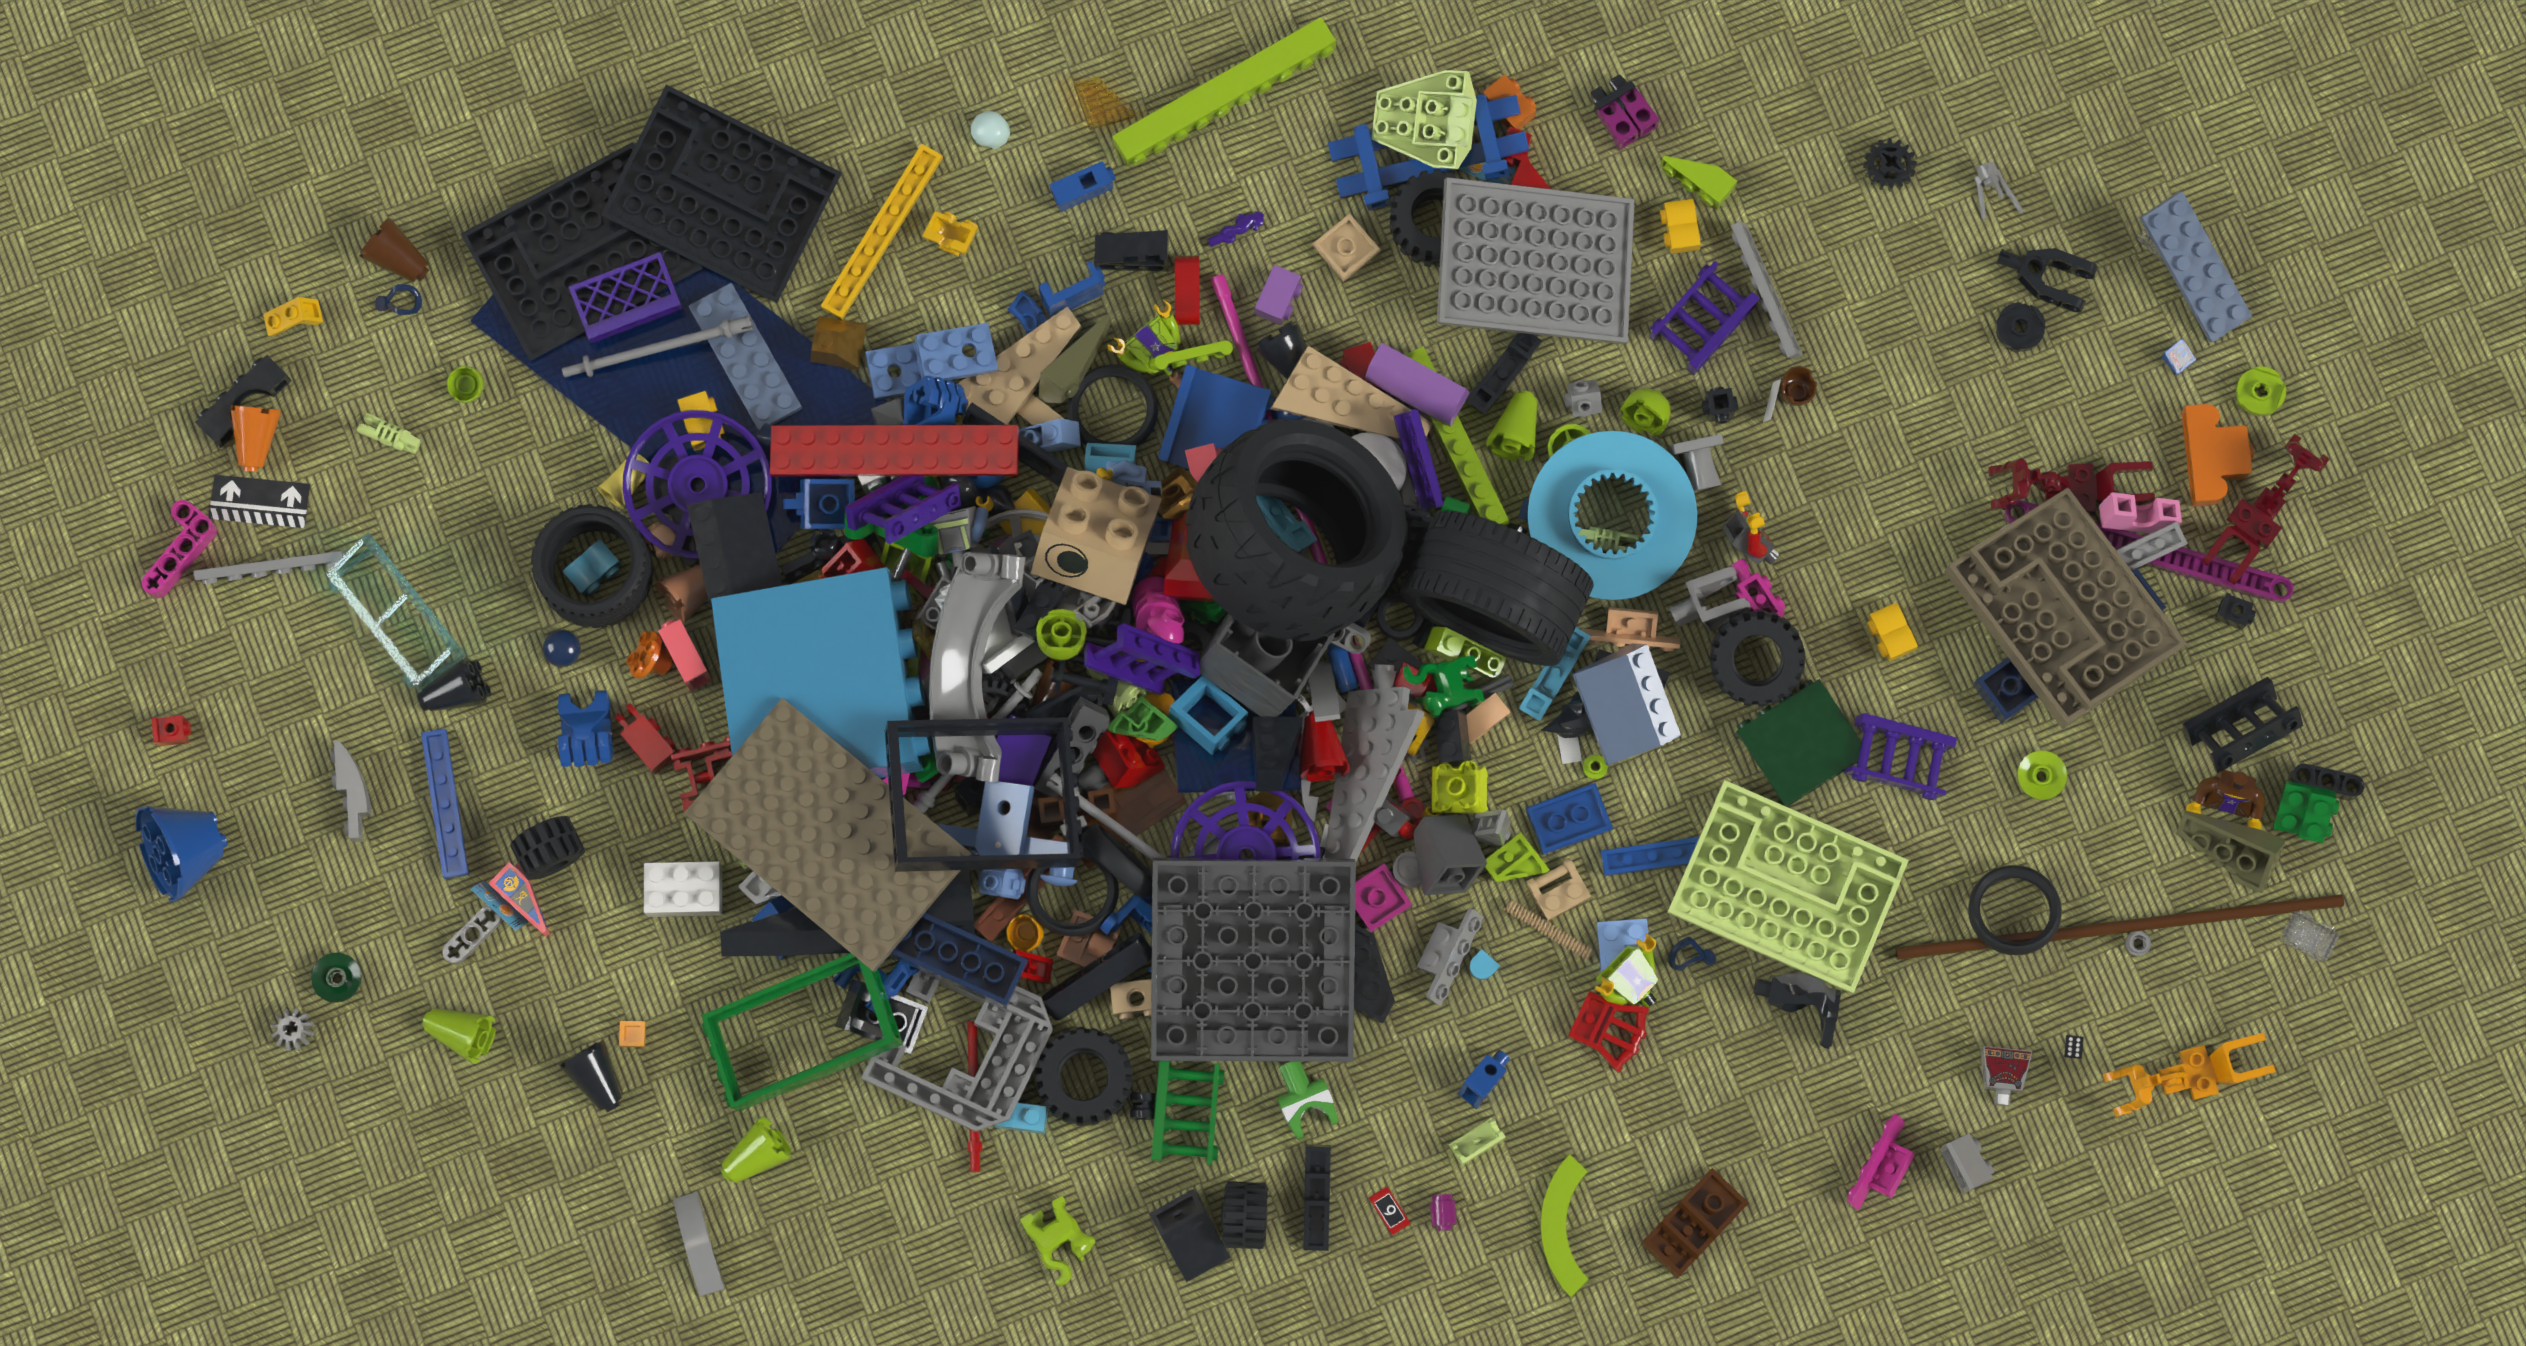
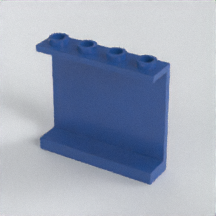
M1186 365L1158 459L1189 469L1185 450L1212 443L1217 448L1223 450V448L1243 433L1251 429L1254 430L1268 422V420H1265L1267 410H1272L1270 408L1275 401V397L1272 396L1273 391Z

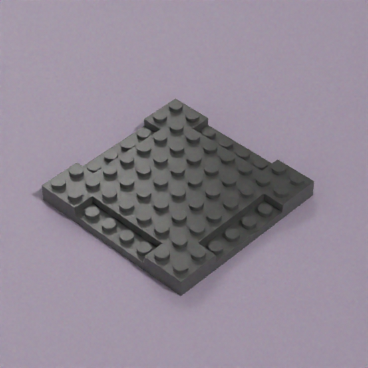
M1153 858L1151 1061L1353 1062L1355 859L1234 860Z

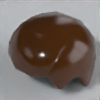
M1803 366L1791 367L1783 375L1780 382V392L1787 403L1793 406H1802L1808 404L1815 397L1817 382L1814 381L1810 369Z

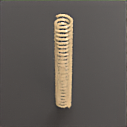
M1511 900L1507 907L1503 909L1504 911L1507 910V913H1510V915L1514 914V918L1517 917V920L1520 919L1521 922L1524 921V924L1527 923L1528 926L1531 925V928L1534 927V930L1538 929V932L1541 931V934L1548 935V938H1551V940L1555 939L1558 945L1565 946V949L1568 948L1569 951L1572 949V953L1575 952V955L1579 953V957L1582 956V959L1585 958L1586 961L1594 954L1592 947L1589 948V945L1585 947V943L1582 944V941L1578 943L1579 940H1575V937L1571 939L1572 935L1568 936V933L1565 934V931L1561 932V929L1558 930V927H1555V925L1551 926V922H1544V918L1541 919V916L1537 918L1538 915L1534 916V912L1531 913V910L1527 912V908L1524 909V906L1520 908L1521 905H1517V902L1513 904L1514 900Z

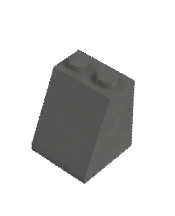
M1452 814L1446 816H1426L1420 820V823L1414 830V842L1423 894L1466 893L1487 864L1466 816Z

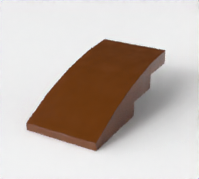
M1711 1168L1641 1242V1245L1678 1279L1749 1202Z

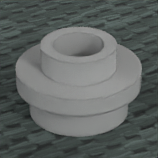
M2135 931L2128 935L2125 946L2131 955L2143 956L2150 950L2151 941L2146 933ZM2134 940H2140L2142 947L2136 948L2133 944Z

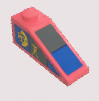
M508 862L490 881L489 885L547 937L550 932L531 881L526 879L519 863L513 866Z

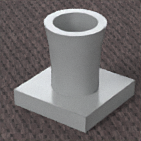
M1722 434L1681 442L1668 447V451L1672 456L1684 454L1687 476L1693 491L1722 485L1710 450L1712 447L1724 444Z

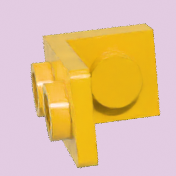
M297 297L263 314L267 334L272 337L298 324L317 326L323 323L318 299Z

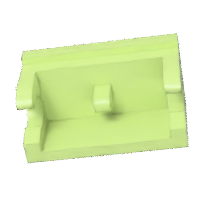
M1490 1118L1449 1144L1461 1166H1464L1505 1140L1506 1136L1499 1130L1494 1119Z

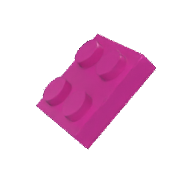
M1385 863L1355 882V911L1371 933L1412 906V903Z

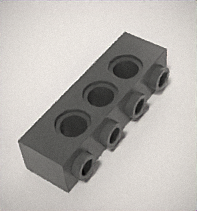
M1082 697L1079 698L1068 716V726H1072L1073 741H1070V747L1078 748L1075 751V764L1072 765V771L1076 774L1082 771L1086 756L1094 751L1097 745V738L1100 733H1104L1110 723L1106 709ZM1090 726L1087 732H1079L1081 727ZM1057 736L1045 754L1032 784L1034 789L1050 797L1060 796L1046 786L1047 782L1051 781L1050 778L1054 771L1060 767Z

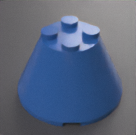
M143 806L136 811L135 827L136 831L141 830L143 843H140L139 847L143 860L157 889L162 895L168 894L171 897L168 898L170 902L180 900L223 857V848L227 847V839L223 833H219L216 826L217 818L213 811L205 812L155 806Z

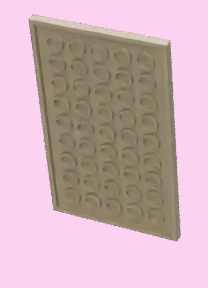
M784 698L778 702L684 812L685 815L873 972L878 969L960 872V870L895 872L888 784ZM903 797L908 857L973 856Z

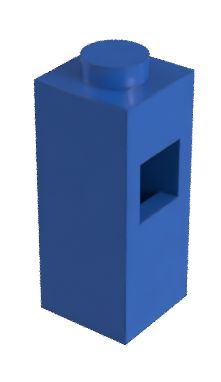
M1101 161L1049 185L1060 212H1063L1114 189L1113 181L1116 179L1111 167L1106 168L1104 162Z

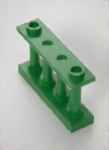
M1159 1061L1152 1162L1162 1163V1157H1167V1154L1207 1157V1166L1211 1167L1213 1160H1218L1219 1146L1214 1145L1218 1086L1224 1084L1225 1071L1220 1070V1063H1215L1214 1072L1174 1069V1066H1170V1061ZM1173 1079L1213 1082L1212 1097L1172 1094V1091H1168V1081L1173 1082ZM1171 1104L1211 1107L1210 1122L1170 1119L1169 1116H1166V1106L1171 1107ZM1169 1129L1209 1132L1208 1147L1168 1144V1142L1164 1141V1131L1169 1132Z

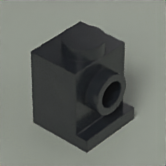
M2226 592L2221 599L2214 620L2243 630L2247 624L2251 625L2256 614V611L2252 610L2254 603L2232 596ZM2234 608L2242 609V614H2236Z

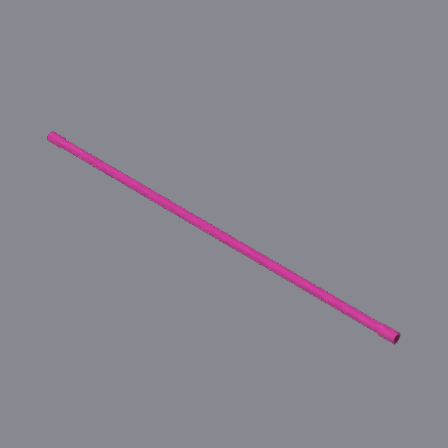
M1224 274L1217 275L1211 278V283L1216 297L1220 301L1249 384L1264 388L1234 307ZM1267 410L1265 420H1275V418H1272L1270 410ZM1295 507L1299 521L1303 520L1318 539L1309 546L1313 560L1328 564L1312 519ZM1353 635V643L1356 646H1358L1355 636ZM1347 651L1360 689H1374L1361 653L1354 654ZM1401 765L1393 783L1400 802H1403L1407 798L1414 797V794Z

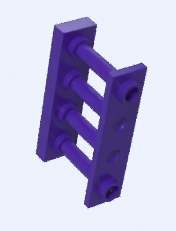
M1716 261L1710 266L1706 264L1698 273L1700 278L1663 319L1659 317L1650 327L1652 330L1651 340L1654 341L1661 334L1688 357L1689 364L1687 370L1693 375L1701 369L1757 306L1760 299L1753 292L1748 297L1745 295L1741 296L1718 277L1715 271L1719 263ZM1707 280L1736 304L1735 307L1737 309L1732 315L1729 313L1725 314L1698 291ZM1691 298L1720 321L1719 325L1721 327L1716 333L1707 330L1682 309ZM1675 316L1704 339L1705 345L1700 351L1698 349L1694 350L1667 327Z
M902 476L845 506L848 528L856 531L871 523L885 529L886 543L891 544L960 507L959 484L953 483L942 490H938L925 485V476ZM921 495L929 496L923 500L918 498ZM905 504L910 505V507L906 509L900 508ZM886 514L893 515L888 519L882 517Z
M1123 623L1117 626L1116 642L1104 648L1089 642L1084 644V666L1162 695L1164 694V679L1176 673L1190 678L1200 675V653ZM1123 651L1126 654L1120 655L1117 652ZM1139 658H1141V659H1144V660H1146V661H1144V662L1141 663V662H1138V661H1136V660L1139 659ZM1159 665V666H1162V667H1164V668L1161 669V670H1159V669L1154 668V667H1156V666Z
M1867 713L1856 716L1854 726L1861 727V731L1864 732L1857 767L1851 766L1846 768L1844 774L1851 775L1855 781L1866 782L1870 780L1922 794V798L1935 801L1937 798L1946 795L1947 790L1936 788L1943 753L1946 750L1955 748L1956 737ZM1876 732L1885 734V738H1887L1880 773L1866 769L1873 734H1876ZM1900 738L1908 740V744H1910L1903 779L1890 776L1896 742ZM1923 744L1932 746L1931 750H1933L1927 785L1913 782L1919 749Z

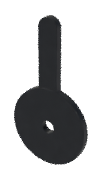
M677 456L668 457L661 460L657 467L671 471L680 460ZM654 476L653 489L656 500L668 495L669 491L668 480ZM694 478L691 481V489L693 491L700 492L704 489L705 482L702 478ZM675 503L661 509L663 513L674 516L675 523L680 525L684 511ZM686 536L682 549L697 551L694 536ZM682 557L683 562L690 566L698 561V558Z

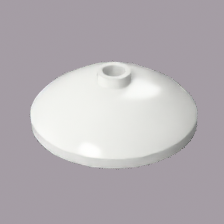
M1366 432L1352 436L1353 439L1368 449L1379 460L1393 479L1398 491H1400L1404 484L1407 470L1406 460L1400 447L1392 439L1380 434Z

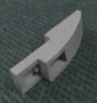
M334 741V748H331V761L335 763L336 773H332V785L340 794H347V796L343 797L344 811H348V821L344 822L345 835L349 836V839L353 842H363L362 817L372 816L368 789L353 756L340 741Z

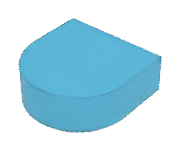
M1481 949L1471 960L1470 972L1476 979L1486 980L1496 972L1500 965Z

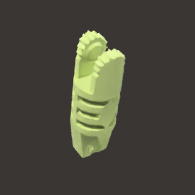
M369 413L365 414L364 420L373 427L359 424L356 429L358 433L400 451L404 450L416 454L420 447V439L411 435V432L392 423H387V421Z
M1590 526L1589 530L1581 529L1578 533L1579 536H1586V544L1594 543L1593 549L1602 547L1603 551L1607 552L1611 549L1613 553H1616L1618 549H1621L1624 553L1627 547L1618 545L1619 540L1634 543L1639 541L1640 537L1635 534Z

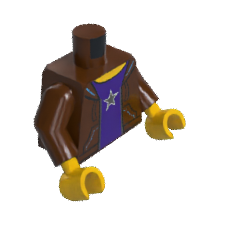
M2223 770L2215 776L2205 778L2200 782L2193 797L2194 803L2188 804L2186 811L2201 814L2200 806L2202 804L2205 807L2242 817H2251L2252 819L2247 822V826L2261 830L2262 823L2259 819H2262L2265 796L2260 788L2255 787V778L2247 776L2243 772L2234 773Z

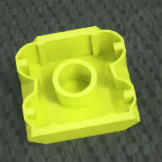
M1464 761L1460 766H1451L1448 763L1432 766V812H1486L1488 810V773L1486 767L1477 766L1472 761Z

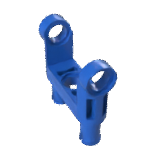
M1136 894L1131 896L1116 913L1113 912L1104 921L1100 930L1106 935H1109L1112 931L1115 933L1129 917H1132L1152 934V907L1150 906L1152 895L1148 898H1142Z
M901 961L898 962L890 975L878 967L888 999L896 996L908 978L919 973L921 970ZM860 965L838 973L832 981L845 990L857 971H861ZM870 999L865 1006L875 1013L872 1001Z

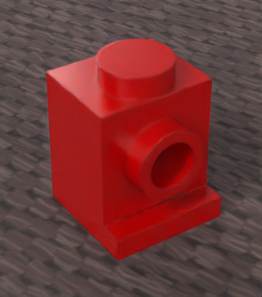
M183 715L151 718L153 742L157 746L189 743L188 735H191V724L189 720L186 721ZM174 725V726H175L174 731L171 732V733H168V731H167L168 726Z

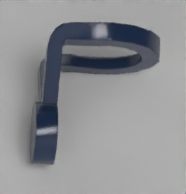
M397 284L387 296H378L375 306L378 311H387L389 308L399 315H411L420 310L422 298L414 286ZM410 291L415 298V305L411 310L399 309L391 304L390 301L396 292Z
M1686 937L1677 942L1668 956L1669 966L1677 971L1684 970L1692 963L1703 960L1708 966L1716 962V956L1710 949L1703 950L1691 937ZM1692 945L1700 954L1681 965H1676V954L1683 947Z

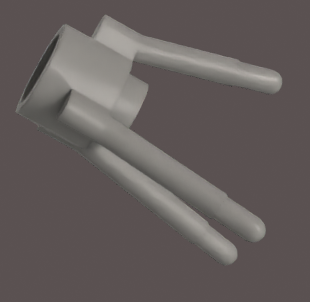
M1989 162L1979 166L1976 169L1978 176L1974 180L1977 185L1981 219L1984 220L1986 218L1982 184L1985 187L1994 186L1999 197L2003 198L2004 194L1999 185L2000 183L2018 212L2023 213L2022 207L2003 179L2000 170H1997L1995 163Z

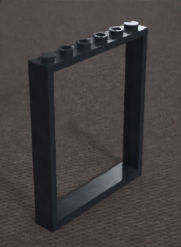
M1068 717L887 721L884 732L895 872L1077 867L1080 858H1083L1084 854L1083 843H1079L1078 835H1081L1082 827L1081 820H1077L1076 811H1079V797L1074 794V788H1077V774L1072 771V765L1075 764V751L1070 749V741H1073L1072 726H1068ZM1057 734L1068 854L908 857L899 737Z

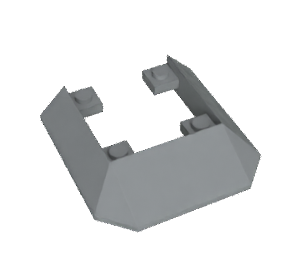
M923 971L915 974L906 990V994L929 1004L938 985H941L983 1005L974 1022V1026L996 1036L975 1078L955 1068H951L941 1088L898 1068L907 1049L905 1045H901L872 1057L861 1079L974 1132L1010 1120L1040 1059L1041 1052L1053 1032L1042 998L1017 986L1007 1009Z

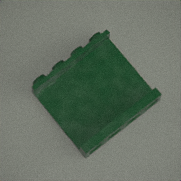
M1811 679L1799 687L1801 691L1794 695L1790 694L1788 697L1784 696L1780 699V704L1771 708L1769 705L1757 713L1759 715L1758 718L1750 721L1748 718L1736 726L1738 730L1734 734L1735 738L1741 739L1778 795V803L1789 807L1844 772L1846 768L1854 766L1858 762L1862 742L1820 679L1815 682Z

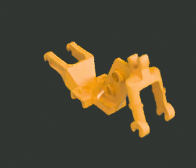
M2259 1033L2223 1043L2209 1056L2205 1045L2180 1051L2179 1055L2182 1064L2161 1069L2158 1071V1074L2152 1076L2145 1073L2143 1066L2139 1064L2103 1074L2105 1083L2129 1076L2136 1096L2135 1101L2113 1108L2115 1117L2130 1114L2132 1110L2136 1111L2142 1106L2150 1104L2152 1101L2151 1092L2155 1085H2162L2165 1095L2190 1089L2194 1101L2219 1094L2216 1083L2234 1085L2267 1074L2276 1073L2274 1065L2236 1073L2229 1059V1052L2231 1050L2266 1041L2265 1034Z

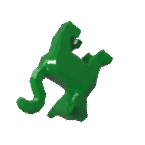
M1474 655L1459 657L1452 661L1423 664L1416 675L1412 674L1409 666H1405L1403 669L1406 681L1416 685L1425 681L1429 672L1432 673L1438 692L1428 691L1425 696L1415 700L1416 703H1422L1424 709L1430 712L1432 717L1440 716L1444 708H1455L1465 702H1468L1470 706H1475L1484 701L1481 689H1466L1463 685V682L1468 683L1474 680L1469 671H1467V667L1469 669L1477 667Z

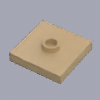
M1350 213L1312 243L1315 250L1343 282L1381 252L1378 245Z

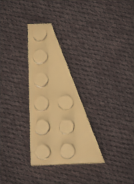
M1068 306L997 355V372L966 377L957 384L964 388L965 396L968 399L967 408L973 402L1006 425L1010 422L1040 385L1041 371L1059 357L1081 331L1082 326Z
M1310 346L1305 349L1270 408L1272 410L1290 412L1297 416L1314 418L1317 421L1349 429H1358L1384 435L1397 441L1400 440L1393 416L1411 411L1408 407ZM1420 416L1425 436H1427L1433 423Z

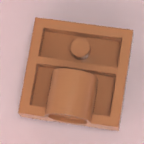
M1075 909L1069 924H1080L1092 919L1093 916ZM1119 927L1115 933L1112 931L1109 935H1106L1099 928L1082 936H1064L1056 957L1084 968L1115 947L1122 928Z

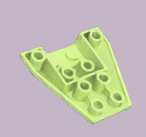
M1444 70L1377 91L1371 139L1434 168L1458 169L1471 150L1477 99L1470 73L1468 71Z

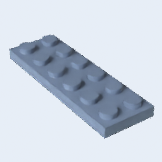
M2183 191L2176 192L2139 217L2209 342H2214L2252 317L2251 312Z
M732 283L689 305V309L702 331L720 326L725 319L731 321L750 315ZM752 320L754 327L752 331L735 334L733 338L729 339L724 336H718L707 340L758 431H760L764 423L774 425L801 410L802 406Z

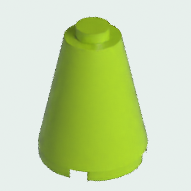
M1523 390L1513 395L1488 436L1486 445L1487 447L1489 445L1492 446L1491 451L1495 455L1511 461H1517L1518 457L1524 458V461H1529L1533 458L1536 440L1537 399L1531 392Z
M434 1008L430 1012L428 1011L423 1018L424 1030L468 1062L473 1064L479 1063L481 1061L478 1059L480 1055H486L492 1046L496 1028L492 1027V1022H495V1018L490 1015Z
M762 1116L755 1122L722 1162L723 1169H721V1173L727 1181L738 1183L792 1158L793 1155L790 1154L792 1150L779 1129L774 1131L769 1127L773 1123L766 1117Z

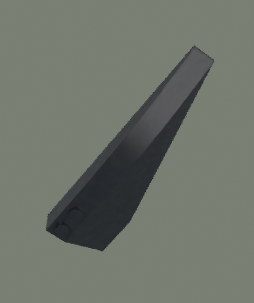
M960 870L925 913L975 935L970 870ZM797 907L790 908L788 911L776 915L765 916V918L754 922L749 921L720 931L722 957L850 953Z

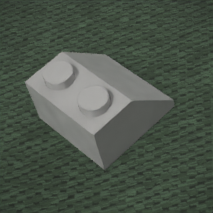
M1970 1133L1940 1148L1963 1194L1992 1180L1991 1174L1994 1173L1990 1162L1987 1159L1983 1160L1979 1152L1982 1150L1976 1137L1972 1138Z

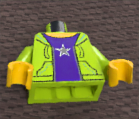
M1164 299L1165 308L1163 310H1159V307L1156 304L1154 305L1155 311L1162 315L1161 318L1157 315L1125 342L1114 337V340L1118 343L1116 349L1112 345H1107L1108 350L1117 353L1118 358L1127 367L1138 372H1147L1145 364L1148 360L1162 354L1179 351L1178 347L1181 343L1179 327L1173 314L1170 312L1171 305ZM1169 365L1163 370L1170 377L1181 368L1173 369L1172 365Z
M1645 934L1646 939L1644 942L1640 939L1636 941L1640 949L1627 945L1596 978L1602 985L1600 987L1596 986L1595 990L1600 992L1607 1002L1618 1005L1626 1003L1635 1005L1640 1001L1645 1007H1650L1656 1001L1657 997L1650 990L1658 980L1655 975L1656 968L1653 956L1656 940L1649 934Z

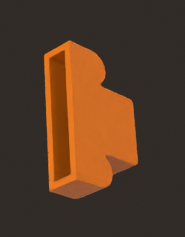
M2210 404L2186 405L2181 411L2191 505L2192 507L2216 505L2228 492L2225 480L2246 479L2252 472L2253 445L2249 444L2248 430L2244 425L2216 427L2220 414L2215 406Z

